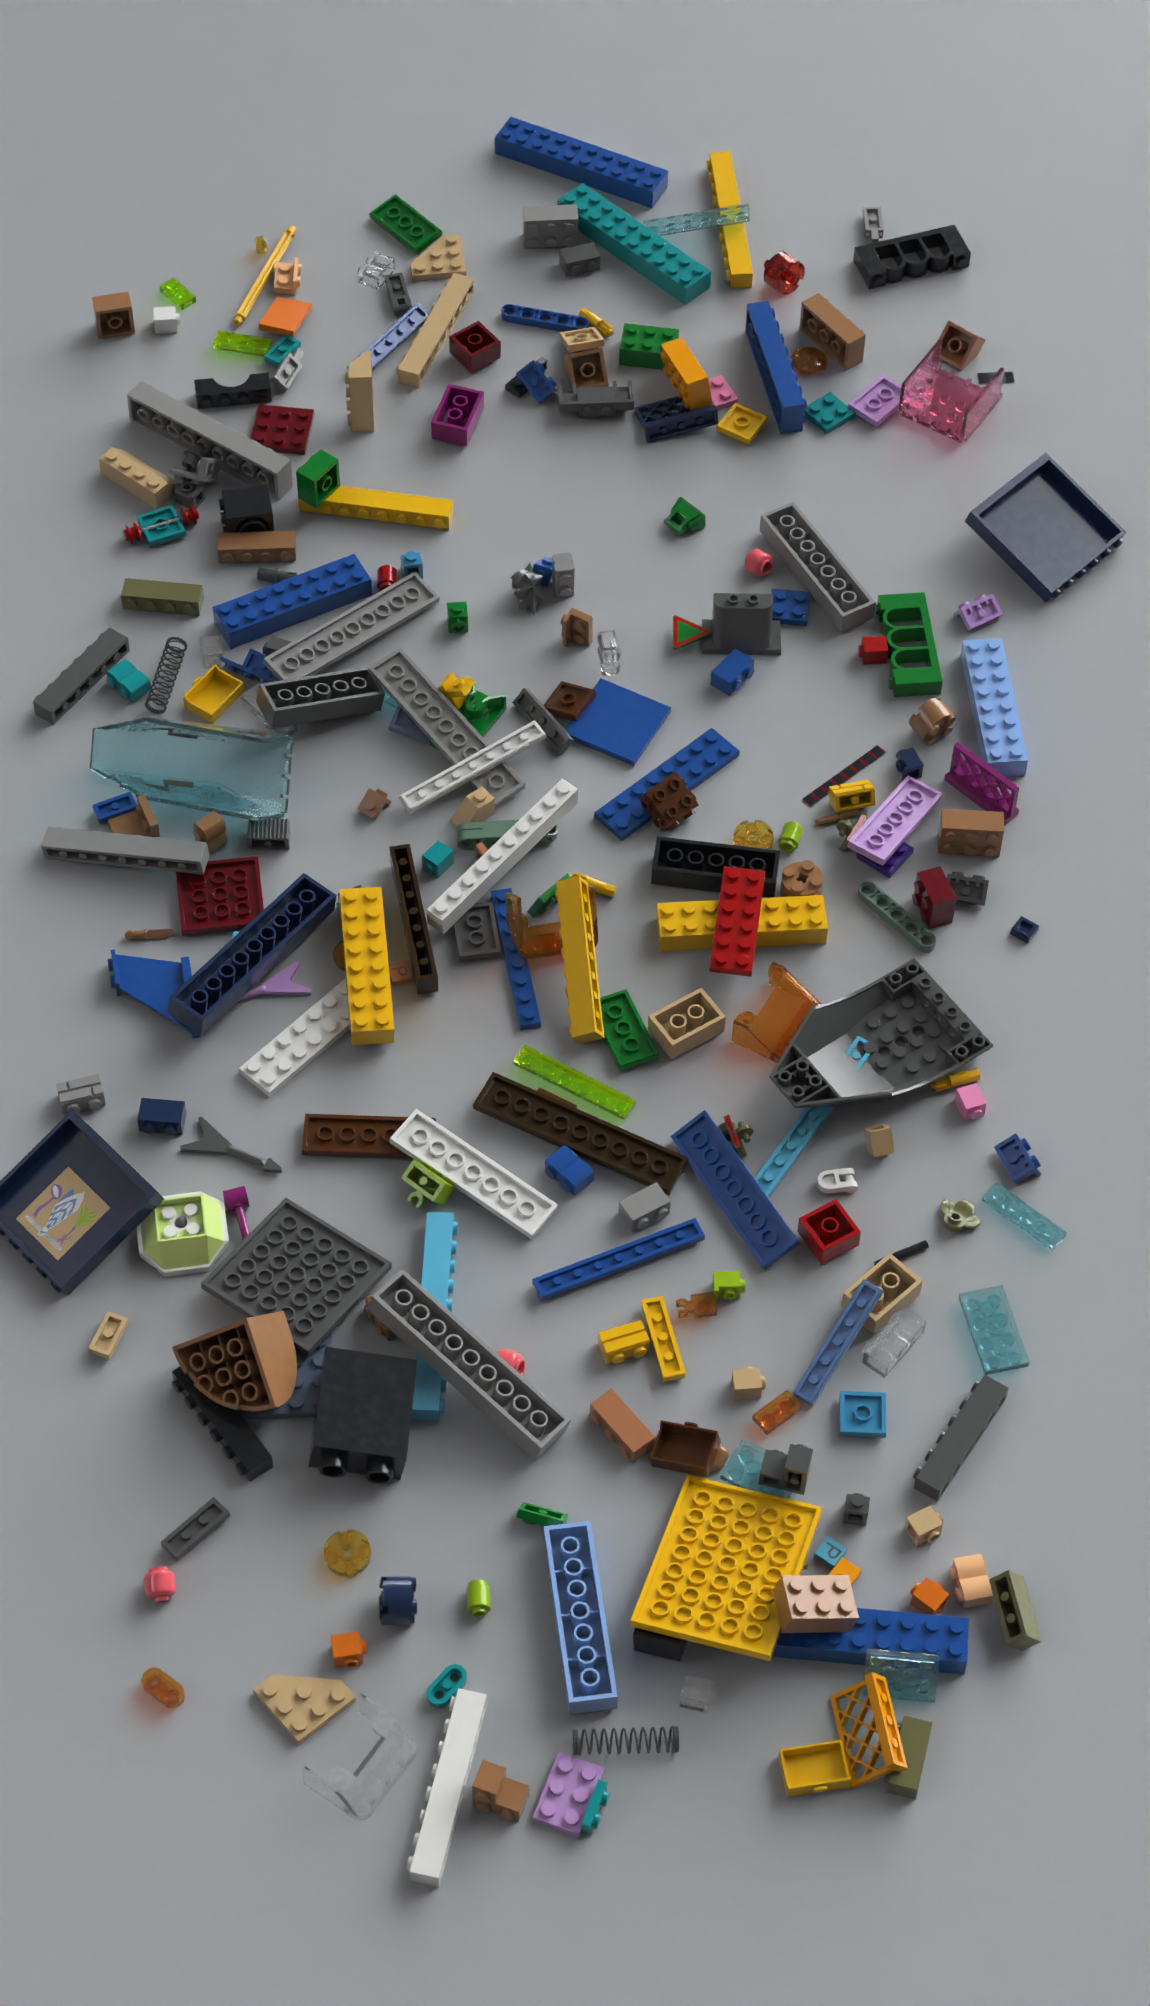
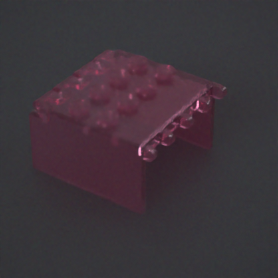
M938 340L902 383L898 411L902 412L901 416L914 421L916 419V423L929 429L933 426V431L947 436L949 433V438L961 443L963 440L967 441L1002 398L1001 387L1004 368L1001 367L987 385L983 387L977 386L972 383V378L968 377L967 380L955 376L956 371L954 370L949 373L941 369L942 365L939 364L942 340Z

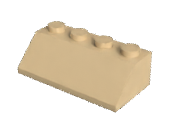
M367 350L348 364L349 372H345V384H349V386H346V397H350L347 400V411H351V413H347L348 424L352 426V432L374 431L371 350Z
M111 448L99 458L101 475L155 509L161 507L174 496V487L178 482L127 450Z

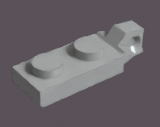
M863 207L865 236L870 238V243L878 242L879 238L883 237L881 207Z
M300 348L292 354L289 352L283 358L270 379L283 393L288 390L303 366L300 359L304 352Z

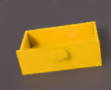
M214 664L202 678L198 677L193 682V687L183 696L184 708L213 724L245 691L244 682L222 671Z
M842 1740L779 1749L778 1757L787 1797L850 1788L851 1776Z

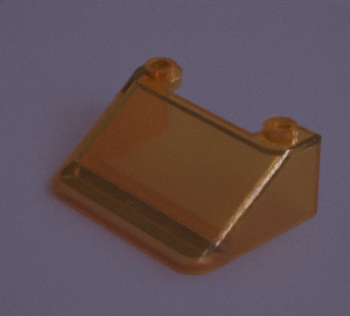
M772 962L768 969L769 984L776 988L757 1016L750 1011H745L736 1017L733 1022L732 1042L778 1063L812 1006L822 1003L784 966Z

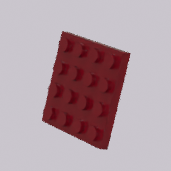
M258 856L208 861L204 875L176 872L182 936L242 930L264 910Z

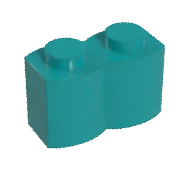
M126 659L106 671L108 685L113 689H117L124 699H128L131 702L136 701L151 690L149 678Z

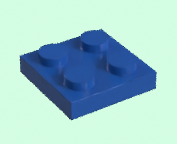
M772 588V620H780V624L807 627L811 592Z

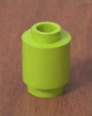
M790 821L784 824L779 838L781 850L791 853L798 848L804 831L798 822Z
M476 1579L470 1581L466 1588L467 1612L474 1617H484L491 1611L490 1587L485 1580Z

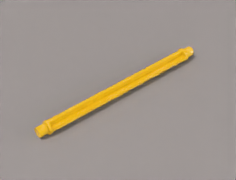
M290 225L284 231L236 312L233 320L234 325L240 326L244 322L275 269V263L280 261L295 235L296 228L293 225Z

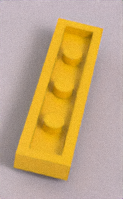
M663 1296L641 1300L642 1311L663 1382L685 1378L686 1372Z

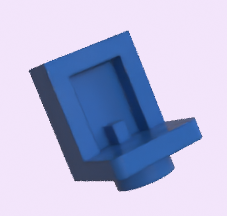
M548 557L538 560L533 565V572L543 576L540 585L545 587L549 586L552 576V559Z

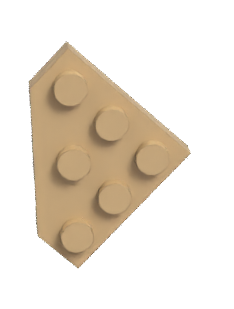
M460 234L441 236L410 263L412 281L451 278L453 273L466 276Z
M272 1674L253 1689L258 1699L298 1745L356 1701L355 1695L340 1679Z

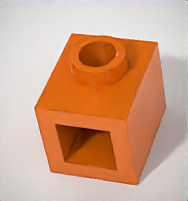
M927 1577L921 1584L917 1582L910 1591L912 1595L910 1605L922 1614L938 1615L947 1605L949 1594L943 1590L938 1582L931 1581Z
M359 1631L331 1635L335 1668L343 1666L353 1668L358 1666V1664H363V1654H367L365 1639L360 1640Z

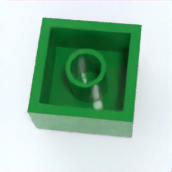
M320 449L304 465L300 466L296 471L298 498L314 508L323 503L340 487L339 460Z

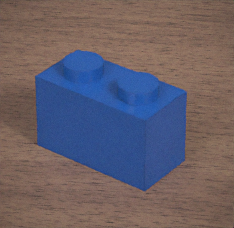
M735 648L711 671L710 685L730 696L734 691L740 689L746 679H750L753 676L754 659Z

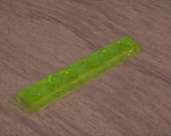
M527 1045L523 1046L514 1059V1065L623 1120L627 1119L636 1106L635 1099Z

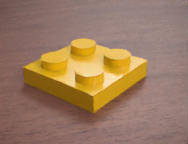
M734 403L717 424L716 431L749 445L765 426L768 417L738 403Z

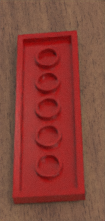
M724 866L709 972L752 977L766 871Z

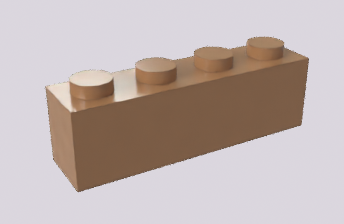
M295 530L217 533L219 563L296 561Z

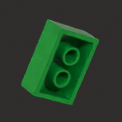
M624 323L619 348V365L663 370L665 363L662 362L660 356L662 352L661 344L678 339L679 329Z

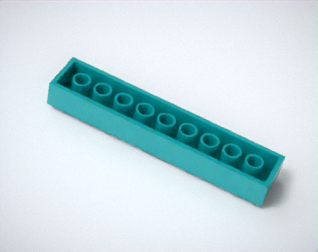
M584 183L557 200V205L577 204L579 232L684 305H687L710 288L711 271Z

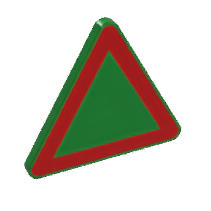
M677 615L673 616L674 650L711 635L710 630Z

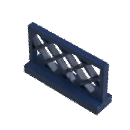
M676 396L634 407V412L648 443L717 425L719 421L716 406L712 405L690 411L684 405L678 404L683 402V400ZM661 407H668L666 410L659 409ZM673 409L679 410L678 413H674L671 411ZM642 412H650L648 415L642 414ZM654 414L661 415L659 418L653 417Z

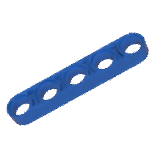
M513 304L504 305L501 309L502 320L515 324L560 332L588 328L589 326L588 319L581 316ZM509 311L513 312L514 314L507 315L505 313ZM524 315H531L532 317H530V318H524L523 316H524ZM542 318H548V319H550V320H548V321H542V320H540V319H542ZM560 321H566L567 323H566V324H559L558 322H560ZM583 324L585 326L581 328L577 327L576 325Z

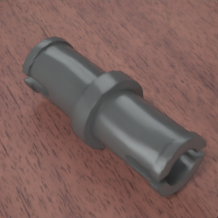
M259 567L257 571L258 580H268L274 583L298 575L296 572L281 571L280 568L273 570Z

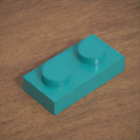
M284 335L264 355V361L278 368L283 358L289 352L292 354L301 347V341Z
M598 1779L581 1823V1833L590 1836L593 1828L598 1829L602 1815L599 1814L602 1806L606 1807L610 1797V1792H607L608 1782Z

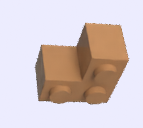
M482 1760L472 1785L473 1805L482 1812L488 1813L491 1811L499 1814L505 1820L512 1821L514 1819L519 1821L529 1797V1785L507 1778L506 1767Z

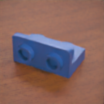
M532 360L519 370L516 375L539 404L557 391L555 389L557 384L551 376L549 378L545 376L543 372L546 370L540 362L535 363Z
M1014 1134L994 1146L1015 1184L1033 1173L1037 1176L1041 1175L1038 1169L1041 1164L1035 1155H1030L1029 1150L1031 1147L1025 1138L1021 1139L1017 1134Z

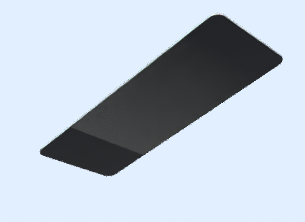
M1013 372L978 373L980 384L1015 382Z

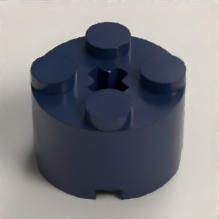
M410 1576L381 1577L379 1588H383L379 1596V1618L381 1625L414 1624L415 1614H417V1600H413L414 1592H416V1578Z

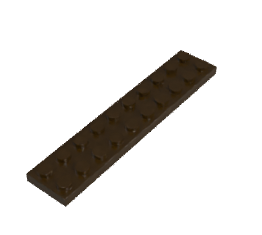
M492 1072L473 1104V1109L560 1148L565 1145L576 1155L646 1186L657 1182L667 1195L671 1194L688 1163L689 1158L495 1072Z

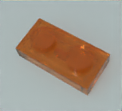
M786 1390L754 1413L752 1420L768 1435L801 1411L802 1404Z

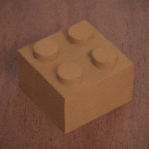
M129 291L92 297L99 339L135 334Z

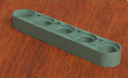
M864 881L859 885L858 897L917 949L925 953L934 950L936 936L873 882ZM871 889L873 893L867 895L864 894L862 890ZM879 901H884L888 905L886 907H880L876 903ZM900 914L902 919H893L891 915ZM908 926H913L917 929V931L909 932L906 930V928ZM929 939L932 943L924 945L921 943V940Z

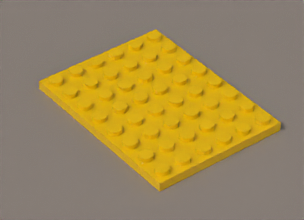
M687 1475L634 1609L630 1626L771 1661L781 1632L772 1590L782 1575H801L822 1515V1507Z

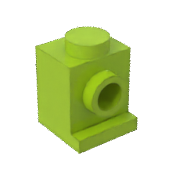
M713 1271V1302H718V1298L727 1300L740 1298V1294L745 1293V1279L741 1280L740 1271Z

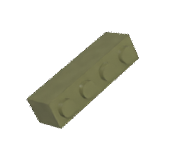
M125 578L121 593L123 609L200 616L204 600L203 586Z

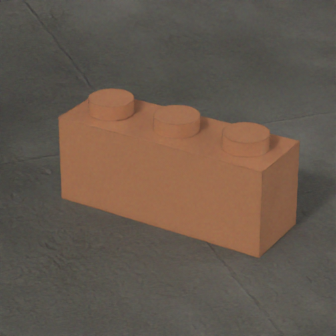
M610 1389L590 1403L589 1417L591 1421L604 1430V1434L610 1442H615L623 1457H628L634 1463L652 1450L655 1436L613 1389Z

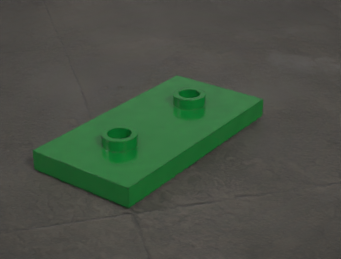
M397 194L369 213L370 218L415 255L443 235L441 229Z
M627 989L601 997L603 1039L619 1071L659 1059L660 1054Z

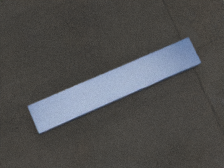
M864 1279L862 1280L793 1391V1396L813 1407L882 1296V1289Z

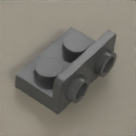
M952 872V874L947 875V880L957 897V902L985 906L989 880H985V877L980 875L966 877L961 872Z

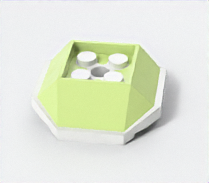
M201 1191L162 1196L164 1200L136 1227L140 1257L156 1268L164 1277L210 1271L229 1246L224 1202Z

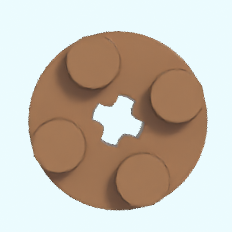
M932 698L918 708L920 712L917 716L913 714L909 720V725L930 746L937 741V737L942 734L947 736L952 732V724L956 717L940 698L938 700L937 698Z
M810 860L795 862L786 866L783 869L781 878V897L821 895L823 886L822 872Z

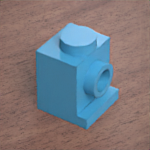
M408 551L405 555H400V569L403 578L411 574L408 573V570L417 569L416 573L423 579V563L420 552Z

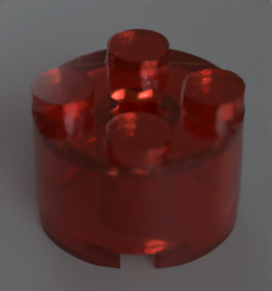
M785 251L777 253L764 263V282L784 295L794 292L799 286L797 284L799 280L804 278V265Z

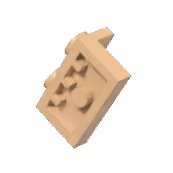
M295 257L294 264L275 263L273 293L295 295L296 288L300 287V277H297V275L300 276L301 265L298 264V257Z

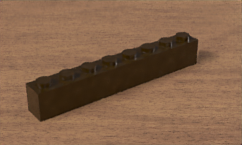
M410 844L389 847L390 864L417 994L437 992L438 975Z

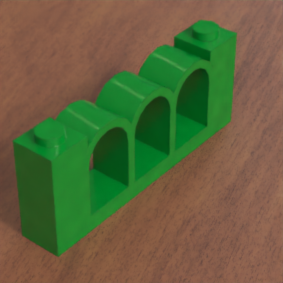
M925 592L878 595L875 615H878L879 623H882V635L886 636L888 658L891 660L889 668L891 677L888 679L889 689H892L893 696L906 697L941 694L943 680ZM918 620L919 625L894 626L890 624L891 622ZM922 641L923 646L899 647L894 643ZM927 662V667L903 668L898 665L902 663Z

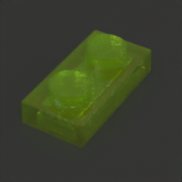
M174 277L159 285L160 292L181 310L196 302V296Z

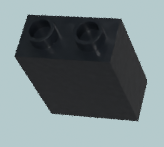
M326 1347L320 1369L308 1467L319 1468V1472L322 1475L333 1478L345 1476L347 1472L363 1474L369 1482L375 1484H388L393 1479L400 1480L407 1460L417 1360Z

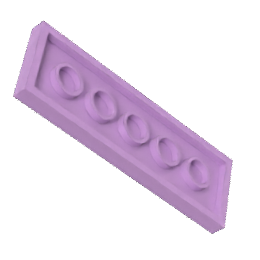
M908 775L848 841L847 847L883 866L939 803L943 793Z

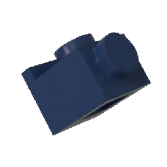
M914 748L903 749L897 752L896 768L898 772L903 774L902 781L908 775L914 779L921 778L924 764Z

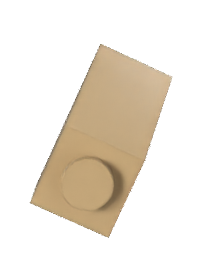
M481 786L464 798L451 817L450 822L456 828L461 823L483 822L495 814V798Z

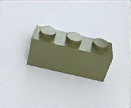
M1007 1570L989 1579L1006 1644L1023 1651L1042 1642L1024 1577Z
M904 1715L902 1724L897 1723L907 1769L901 1772L894 1770L885 1775L884 1782L889 1783L888 1793L916 1799L933 1722Z

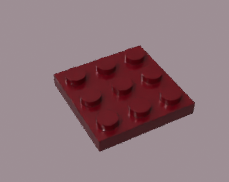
M259 404L250 439L257 441L267 448H271L275 452L305 455L315 416L314 409Z

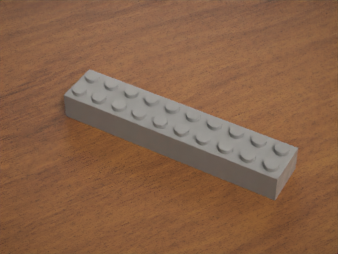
M139 382L127 394L129 416L132 423L183 450H187L188 445H195L208 454L209 458L221 459L220 469L253 487L268 485L269 495L277 500H280L293 487L291 460L286 456H282L271 448H267L257 441L244 436L242 433L236 432L227 425L217 422L210 416L198 412L196 409L183 404L166 393L160 392L151 385Z
M405 1270L399 1271L371 1296L368 1310L535 1461L566 1432L571 1419Z

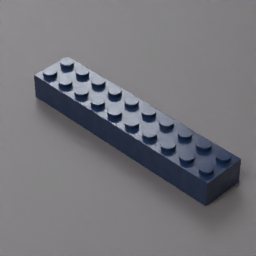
M303 873L169 997L168 1013L199 1035H203L334 911L337 895Z

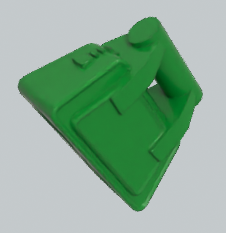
M679 497L672 507L669 517L664 520V524L681 536L688 532L691 533L705 528L706 519L704 513L683 497Z

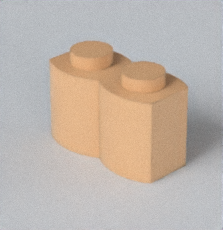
M976 1554L953 1558L952 1566L949 1567L951 1580H955L958 1586L955 1588L957 1601L962 1603L963 1608L992 1604V1589L982 1555Z

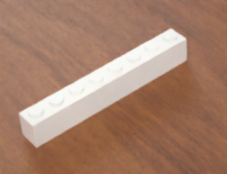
M458 1688L456 1697L452 1696L449 1706V1710L452 1711L451 1718H446L443 1729L446 1737L444 1741L439 1743L437 1755L440 1756L439 1763H434L431 1778L434 1779L432 1787L428 1786L425 1796V1801H428L426 1810H421L419 1824L422 1827L420 1833H415L413 1847L416 1848L414 1856H409L406 1871H410V1881L440 1887L487 1707V1694Z

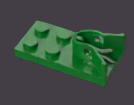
M475 683L468 693L466 701L458 711L484 737L506 711V696L490 697L476 690ZM429 740V745L432 746V747H434V748H436V749H438V748L432 743V741Z

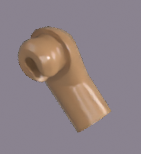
M724 1446L719 1447L711 1472L721 1470L724 1467L729 1456L728 1450Z

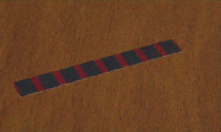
M878 745L802 800L811 807L829 794V786L843 784L886 752Z

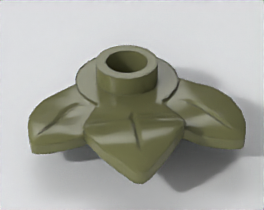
M945 1199L941 1203L940 1212L944 1215V1226L951 1232H958L963 1227L976 1228L982 1221L973 1215L975 1206L971 1201L960 1200L955 1204L951 1200Z

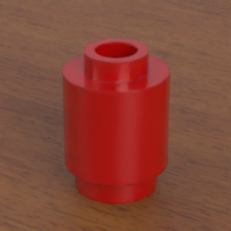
M383 565L377 570V588L380 592L397 582V570L391 565Z

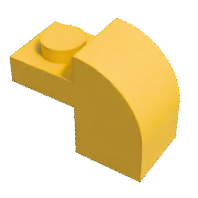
M452 672L446 675L438 689L459 710L466 701L467 693L475 682L471 677L456 678Z

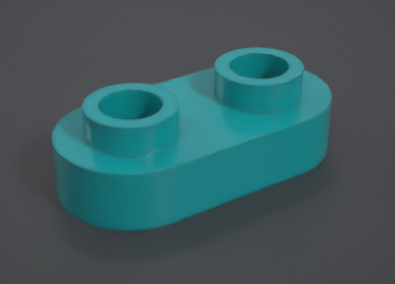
M458 1664L447 1666L428 1687V1703L435 1708L447 1706L451 1702L452 1696L457 1695L458 1688L462 1689L466 1685V1670ZM457 1677L459 1678V1680L457 1682L451 1681V1678ZM441 1694L443 1698L436 1699L435 1696Z

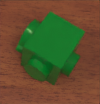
M466 602L447 603L449 633L460 634L468 632Z

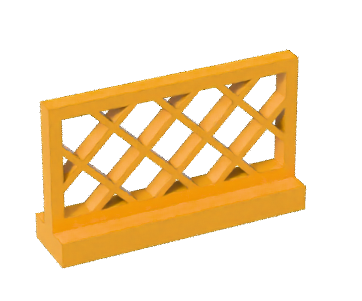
M873 1672L865 1675V1680L830 1696L839 1738L843 1743L851 1776L850 1785L852 1788L862 1786L894 1770L901 1772L907 1769L886 1677ZM867 1687L868 1695L865 1702L858 1700L861 1690ZM848 1697L850 1701L844 1712L841 1710L839 1700ZM856 1702L863 1705L858 1718L851 1715ZM868 1709L872 1710L874 1715L870 1725L863 1722ZM849 1718L856 1721L850 1734L845 1729ZM861 1725L868 1728L863 1741L856 1738ZM874 1732L878 1733L879 1736L875 1748L869 1745ZM854 1741L861 1744L856 1757L852 1756L850 1750ZM866 1748L874 1751L868 1764L861 1761ZM880 1754L884 1757L885 1767L876 1769L874 1765ZM859 1764H862L866 1769L863 1776L857 1779L856 1771Z

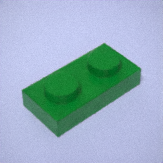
M523 1502L518 1509L516 1518L522 1519L527 1524L537 1523L551 1526L566 1524L568 1514Z

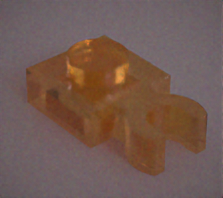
M713 1292L692 1294L691 1301L686 1299L676 1300V1307L685 1308L678 1311L679 1318H685L690 1313H694L695 1319L717 1315Z

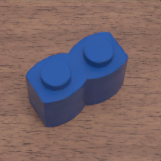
M565 1145L545 1160L547 1176L559 1181L560 1186L567 1193L570 1192L573 1195H577L594 1181L593 1169L586 1162L579 1159Z

